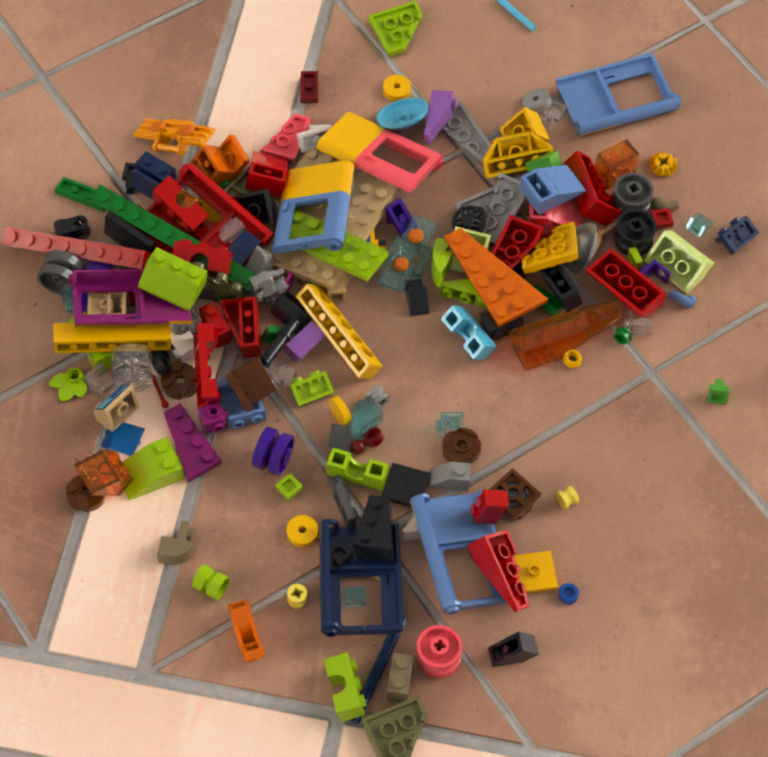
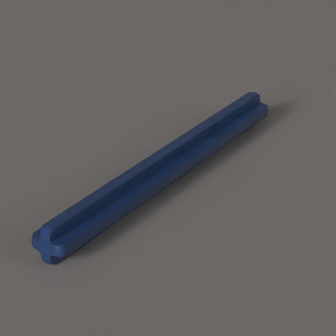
M403 615V629H404L405 624H406V622H407V617ZM402 632L388 634L360 692V695H364L366 705H368ZM362 716L351 719L349 721L354 724H359Z

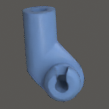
M670 290L668 293L669 299L687 308L693 307L696 303V298L693 295H688L687 297L674 290Z

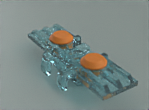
M414 214L405 233L402 236H396L389 249L388 257L385 259V263L388 265L378 284L402 293L410 277L421 279L422 271L433 254V249L427 245L438 226L437 222ZM418 253L423 254L415 268V265L410 263L413 256H417Z

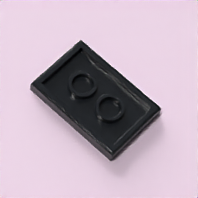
M111 211L105 215L104 234L123 247L153 253V240Z

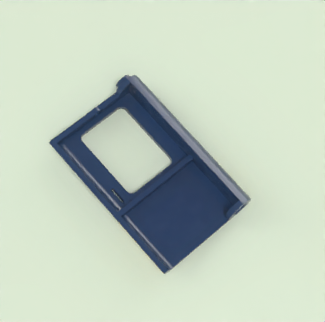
M322 520L319 523L321 633L327 637H335L337 635H381L402 632L403 608L399 523L393 525L395 563L357 558L353 542L358 527H339L337 520ZM341 542L353 553V559L337 568L333 561L335 546ZM351 577H380L382 624L366 626L342 625L340 580Z

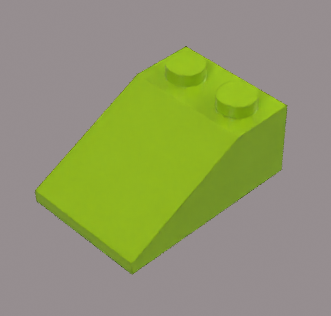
M168 437L146 445L114 467L128 501L184 480L182 467Z

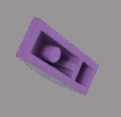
M432 90L424 132L426 145H430L452 117L453 109L457 107V99L454 98L453 91Z

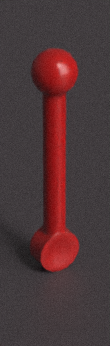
M150 375L162 401L161 406L167 408L169 403L165 401L155 375Z

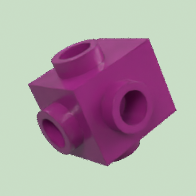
M221 403L208 404L206 407L198 409L199 419L205 434L220 432L227 428L226 420L229 415L227 409L222 408Z

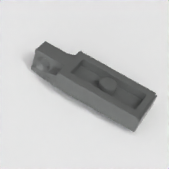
M340 475L329 477L328 483L333 492L334 501L346 527H355L358 513L356 508L351 506L348 491H345L343 488V479Z

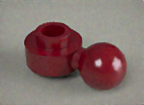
M377 427L367 430L363 440L357 439L351 443V452L355 455H360L364 453L366 446H379L384 439L383 433Z

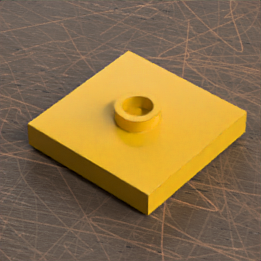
M551 551L514 555L516 565H520L519 579L525 586L526 594L558 590Z

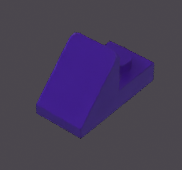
M401 198L385 207L387 224L393 223L401 239L408 237L410 230L418 229Z

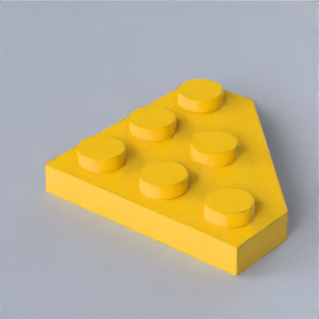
M574 221L556 226L551 231V236L543 238L534 247L535 250L522 259L524 274L535 273L541 269L552 268L556 265L579 259Z

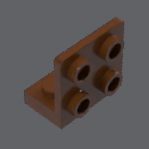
M258 357L225 375L226 380L246 413L253 409L252 405L277 390Z

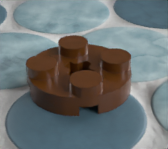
M173 362L170 365V370L161 375V386L164 393L168 397L177 400L182 399V397L188 396L189 398L196 393L195 368L186 363ZM183 378L185 382L177 384V379Z
M463 427L458 428V430L449 431L442 443L443 456L449 462L472 464L481 453V442L478 439V435L473 430ZM465 444L466 449H458L457 445Z
M93 472L80 474L66 485L68 502L75 510L80 509L85 510V512H91L101 507L105 501L107 492L105 483ZM85 489L88 490V489H89V490H90V495H89V496H87L86 494H83V495H82L83 490H85Z

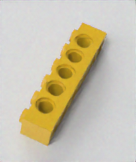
M307 283L296 295V298L358 378L372 379L383 367L324 290L319 285Z

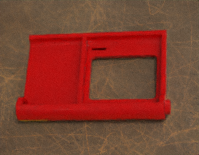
M186 163L180 169L181 174L176 182L182 188L184 186L189 187L222 216L215 226L198 241L208 243L212 248H217L218 245L229 248L244 229L261 241L258 246L262 249L272 241L275 234L193 163ZM154 202L146 210L193 237L162 210L164 207L162 204L158 205ZM251 255L242 264L243 267H246ZM209 272L213 277L216 278L217 273Z

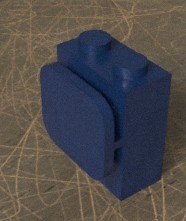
M147 151L135 162L136 170L131 172L134 188L152 200L153 190L170 175L175 181L177 180L174 167Z

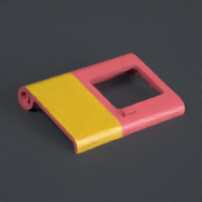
M350 111L335 123L319 139L316 145V149L341 161H350L356 168L408 193H411L432 170L437 171L441 169L445 162L442 154ZM383 144L424 165L413 174L372 155V153Z

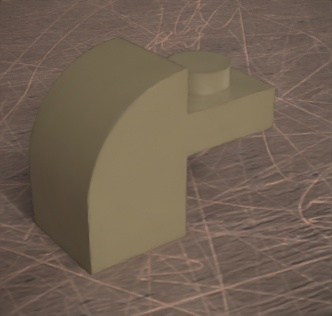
M181 521L177 539L161 536L157 552L158 563L178 565L186 562L192 556L194 544L192 541L193 530L190 529V522Z

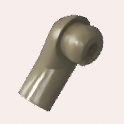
M654 197L651 201V205L656 210L669 208L670 211L679 208L676 200L667 203L661 198Z

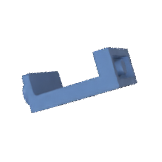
M226 379L217 381V389L222 395L220 401L222 408H226L229 415L226 420L229 429H238L244 425L258 424L266 420V410L261 400L252 405L253 409L246 413Z

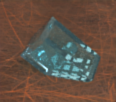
M369 397L359 400L353 407L351 442L360 439L367 430L383 422V411Z

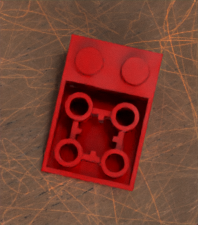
M253 151L245 189L251 191L268 189L271 196L281 198L287 174L288 159Z

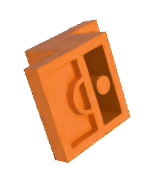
M229 134L220 147L204 145L190 161V163H193L218 185L224 180H231L233 182L250 162L236 136Z

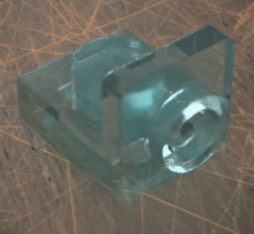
M440 412L439 420H436V431H440V438H444L445 428L458 429L463 427V412Z

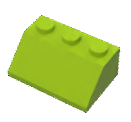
M156 247L146 263L138 288L189 312L207 283L208 271Z

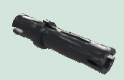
M290 318L287 324L278 331L277 337L260 358L264 367H269L284 345L290 342L292 334L300 326L296 319Z

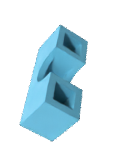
M452 305L441 318L451 332L460 334L466 340L463 347L473 360H486L497 348L495 343L464 306Z

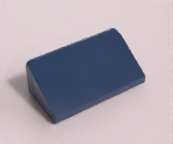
M244 229L229 246L228 250L233 253L232 260L242 265L261 241Z

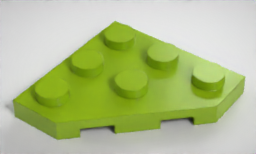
M416 0L368 15V21L388 57L405 52L422 19V11Z

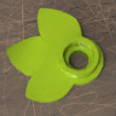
M71 368L67 373L55 375L49 383L50 387L59 389L58 396L61 402L69 401L75 395L83 398L87 392L84 373L78 368Z

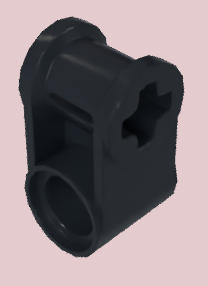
M82 215L59 219L54 222L55 235L85 239L91 234L88 220Z

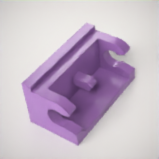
M311 321L285 345L283 352L298 363L326 335Z

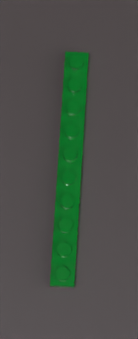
M101 184L91 198L92 202L111 211L172 248L174 247V242L181 241V239L191 240L192 244L199 245L200 241ZM199 256L195 259L196 262H200L208 267V258L206 256ZM232 260L228 280L240 283L243 289L251 293L253 285L249 278L257 274Z

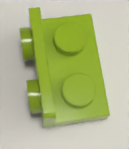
M320 370L309 373L310 377L304 380L302 376L291 380L292 384L288 388L289 390L291 389L298 407L334 393L326 371L320 373Z

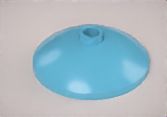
M406 98L392 102L378 112L376 116L377 123L381 127L390 130L409 129L426 116L429 109L428 103L420 98Z

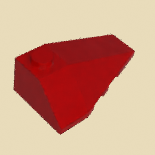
M510 215L491 253L513 269L537 245L544 227Z
M508 530L485 535L468 544L470 555L475 564L514 612L528 608L529 603L525 586L520 581L518 574L521 572L520 565H516L514 557L517 554L516 547Z

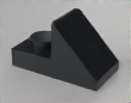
M422 279L403 281L410 316L429 314L426 286H423Z

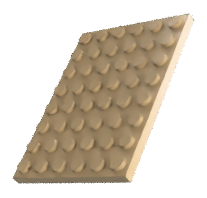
M312 149L305 152L295 168L341 160L320 150ZM355 167L346 232L366 241L385 213V207L391 204L400 188ZM275 196V197L273 198V200L275 201V203H276V205H277V214H276V224H277V218H278V213H279V207H280L281 198ZM328 202L295 207L294 212L299 210L325 222ZM276 225L267 227L275 234ZM274 238L264 248L265 251L272 255L273 269L278 270L282 268L284 273L287 274L292 271L295 277L334 290L346 272L300 250L272 254Z

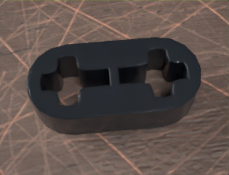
M166 350L152 351V365L159 375H164L170 370V356Z

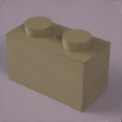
M393 653L387 701L401 703L408 700L413 655Z

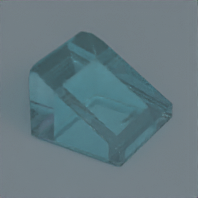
M697 213L690 218L686 229L701 237L711 227L713 221Z
M365 586L344 587L346 607L366 606Z

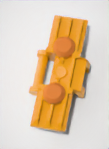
M146 118L133 136L135 138L155 140L152 146L154 152L166 151L183 155L189 149L188 145L203 147L216 130L207 126L195 125L193 121L166 119L163 121ZM174 138L177 139V146L170 145Z

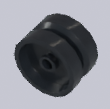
M630 209L623 212L617 219L613 238L616 248L625 255H628L629 248L633 247L637 248L640 256L648 253L652 248L657 225L655 219L644 210Z

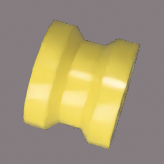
M568 486L564 491H558L555 494L563 510L568 509L571 504L576 505L579 503L578 494L572 486Z
M293 584L288 588L287 601L289 606L300 609L306 605L307 590L303 585Z

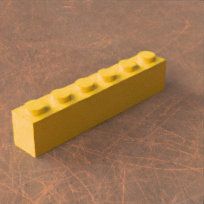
M53 323L54 353L171 350L170 324L75 326L74 323Z

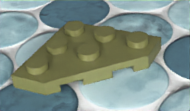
M418 695L362 718V726L376 756L411 757L426 720L427 712Z

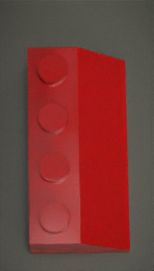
M612 248L585 270L586 273L640 317L652 316L664 304L666 292Z

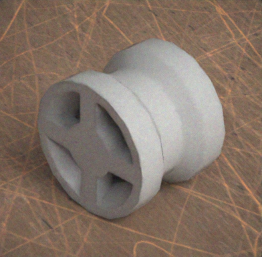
M377 385L368 391L366 399L371 401L373 407L378 410L389 402L390 396L383 392V388L380 385Z

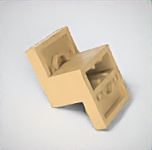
M127 292L88 293L87 315L136 313V306H128Z

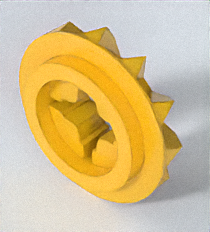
M665 151L663 153L657 152L649 160L650 170L658 176H670L677 170V158H673L672 154H666ZM667 161L666 164L660 166L661 162Z

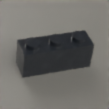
M560 265L539 270L543 280L566 313L583 304L576 287Z

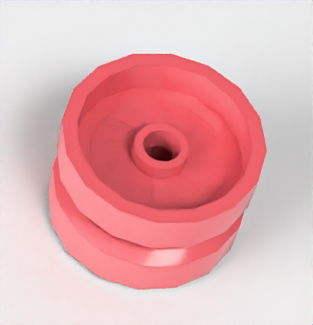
M434 625L426 628L420 634L417 641L416 662L420 670L433 678H445L452 675L458 669L462 655V641L459 635L452 628L444 625Z

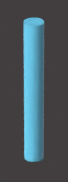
M497 0L501 6L532 32L536 30L537 26L506 0Z

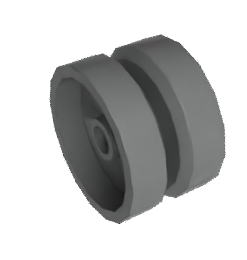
M627 173L620 176L614 184L612 197L615 200L613 203L614 207L619 208L622 213L630 209L644 210L648 213L654 191L651 181L638 173Z
M51 250L47 252L44 258L43 265L37 275V280L41 286L55 294L72 295L73 285H69V274H72V270H85V267L76 256L61 250Z

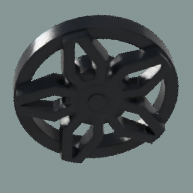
M461 206L453 215V229L455 230L456 226L469 230L474 228L478 229L476 232L481 233L486 226V216L482 209L477 206ZM481 215L483 217V223L479 220Z

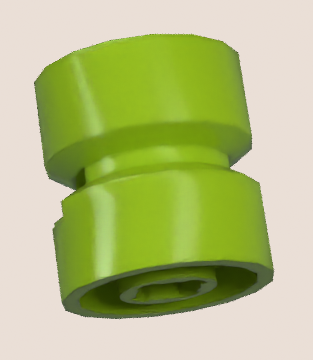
M203 564L193 578L192 588L200 592L206 591L209 597L219 600L228 587L230 577L221 572L215 574L213 568Z

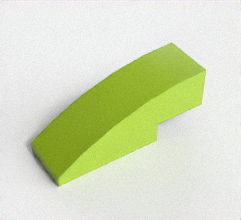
M437 238L434 243L431 262V273L437 287L441 286L451 268L453 252H449V246L446 241Z

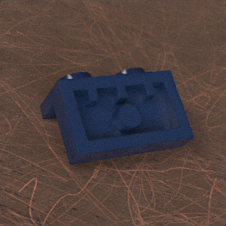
M747 215L742 218L737 216L729 222L731 225L728 228L724 227L717 232L719 236L714 240L716 242L721 240L732 255L760 232Z

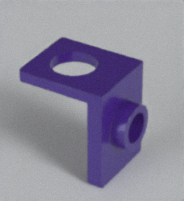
M655 259L639 270L647 278L655 274L665 284L669 283L671 272ZM659 269L664 272L665 277H664L663 275H661V273L659 272Z

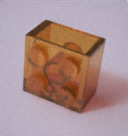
M627 139L597 154L595 164L599 172L597 177L607 186L605 190L614 188L616 180L623 174L636 173L639 153Z

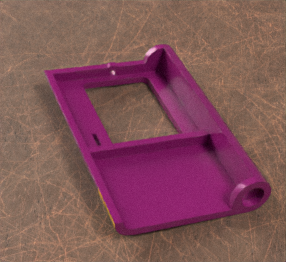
M144 269L72 270V274H69V285H73L75 326L192 324L190 310L188 312L138 288ZM133 292L135 294L136 313L85 315L82 313L81 294Z

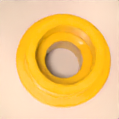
M569 350L564 354L563 362L569 368H577L582 363V356L577 350Z

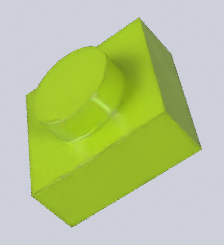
M636 247L629 248L626 261L637 270H640L643 260Z
M289 473L275 484V489L287 501H290L303 490V486Z

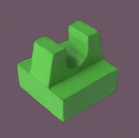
M716 379L715 384H710L707 402L726 405L729 386H724V380Z

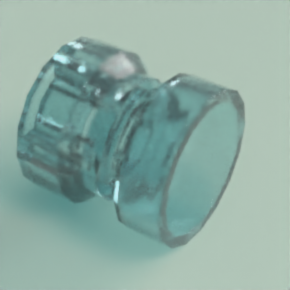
M70 288L63 292L62 301L64 310L69 314H74L73 289Z

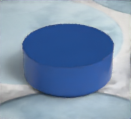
M570 583L562 585L558 593L559 600L566 605L574 604L579 597L578 588Z

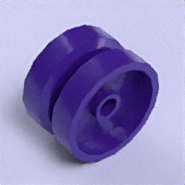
M267 426L255 447L252 466L261 470L268 467V472L280 476L291 457L295 437L285 432L279 436L277 429Z

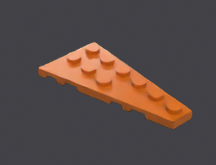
M459 228L444 236L446 243L498 327L548 303L547 297L463 229Z

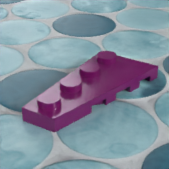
M181 403L164 412V417L188 483L222 464L218 454Z

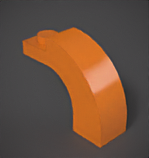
M248 600L228 604L230 619L243 661L253 662L266 656L264 647L257 634Z

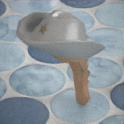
M583 223L576 227L579 259L566 262V266L573 273H582L596 254L602 242V236L614 231L616 225L611 223L605 227L597 228L593 223Z

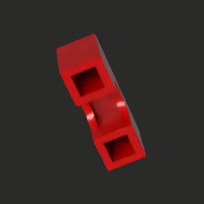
M169 175L153 190L152 198L158 205L162 204L167 209L166 213L172 219L176 218L180 222L179 226L185 232L189 231L192 234L209 215L197 202L188 208L180 207L176 202V197L181 193L182 187Z
M187 239L175 241L172 255L189 263H193L199 256H206L208 258L207 270L209 272H222L229 276L233 253L228 250V247L218 245L217 248H212L210 244L199 242V245H196Z

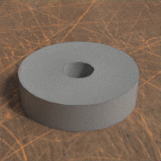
M535 89L524 96L522 103L524 107L539 113L550 106L551 97L547 90Z

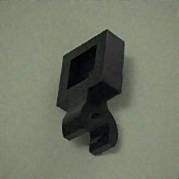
M126 162L122 178L123 181H126V194L133 195L135 188L132 184L131 172L136 170L135 163Z

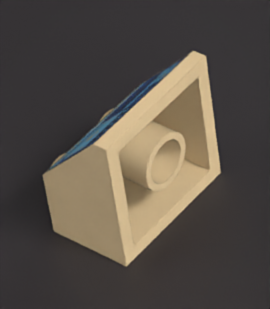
M131 384L119 385L102 402H99L93 410L96 421L112 433L139 408L134 386Z

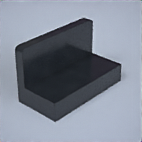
M289 291L281 294L270 310V313L285 325L290 318L296 319L300 324L295 331L297 334L309 321L313 320L299 300Z

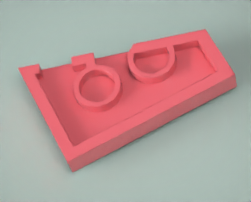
M294 113L282 126V130L270 139L267 146L260 150L261 153L285 158L289 162L295 163L300 151L296 134L309 129L311 117Z

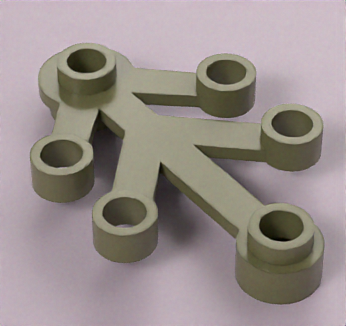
M200 262L192 263L204 270L207 269V267ZM218 272L215 279L207 274V282L210 284L206 283L201 293H206L207 290L213 291L210 299L216 303H219V300L250 297L242 291L243 286L240 283L233 282L230 288L227 280L228 276L222 272Z

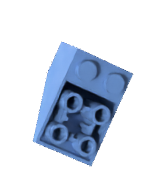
M567 165L537 168L521 176L520 190L539 215L586 192Z

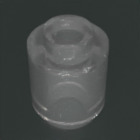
M235 216L233 219L230 218L218 230L220 232L218 236L225 243L228 241L232 243L244 232L243 229L246 226Z

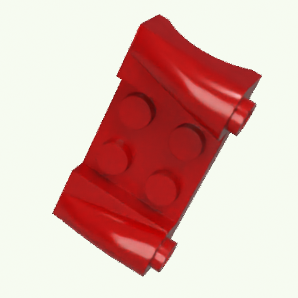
M197 323L198 333L193 334L197 409L206 407L208 404L220 403L222 398L221 392L217 389V379H209L211 378L212 371L211 366H208V360H210V353L214 351L218 341L217 330L213 323Z

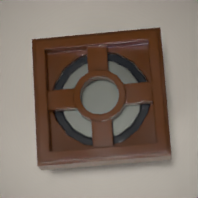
M513 468L489 489L507 491L509 507L504 513L513 521L518 517L523 518L526 512L529 513L533 503L542 494Z

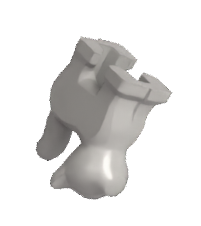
M282 268L263 271L249 278L258 302L262 298L271 296L274 293L281 295L289 287L285 283L284 276L276 281L273 280L274 277L281 276L284 273Z

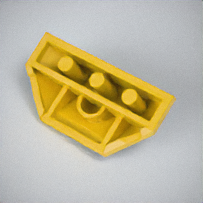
M531 131L495 138L482 160L485 178L496 177L499 175V172L510 174L527 170L526 162L553 151V146Z

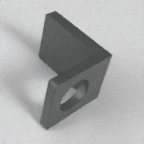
M332 424L327 450H332L333 447L347 452L351 427Z

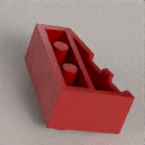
M257 297L219 300L222 312L231 328L243 359L261 357L260 307Z

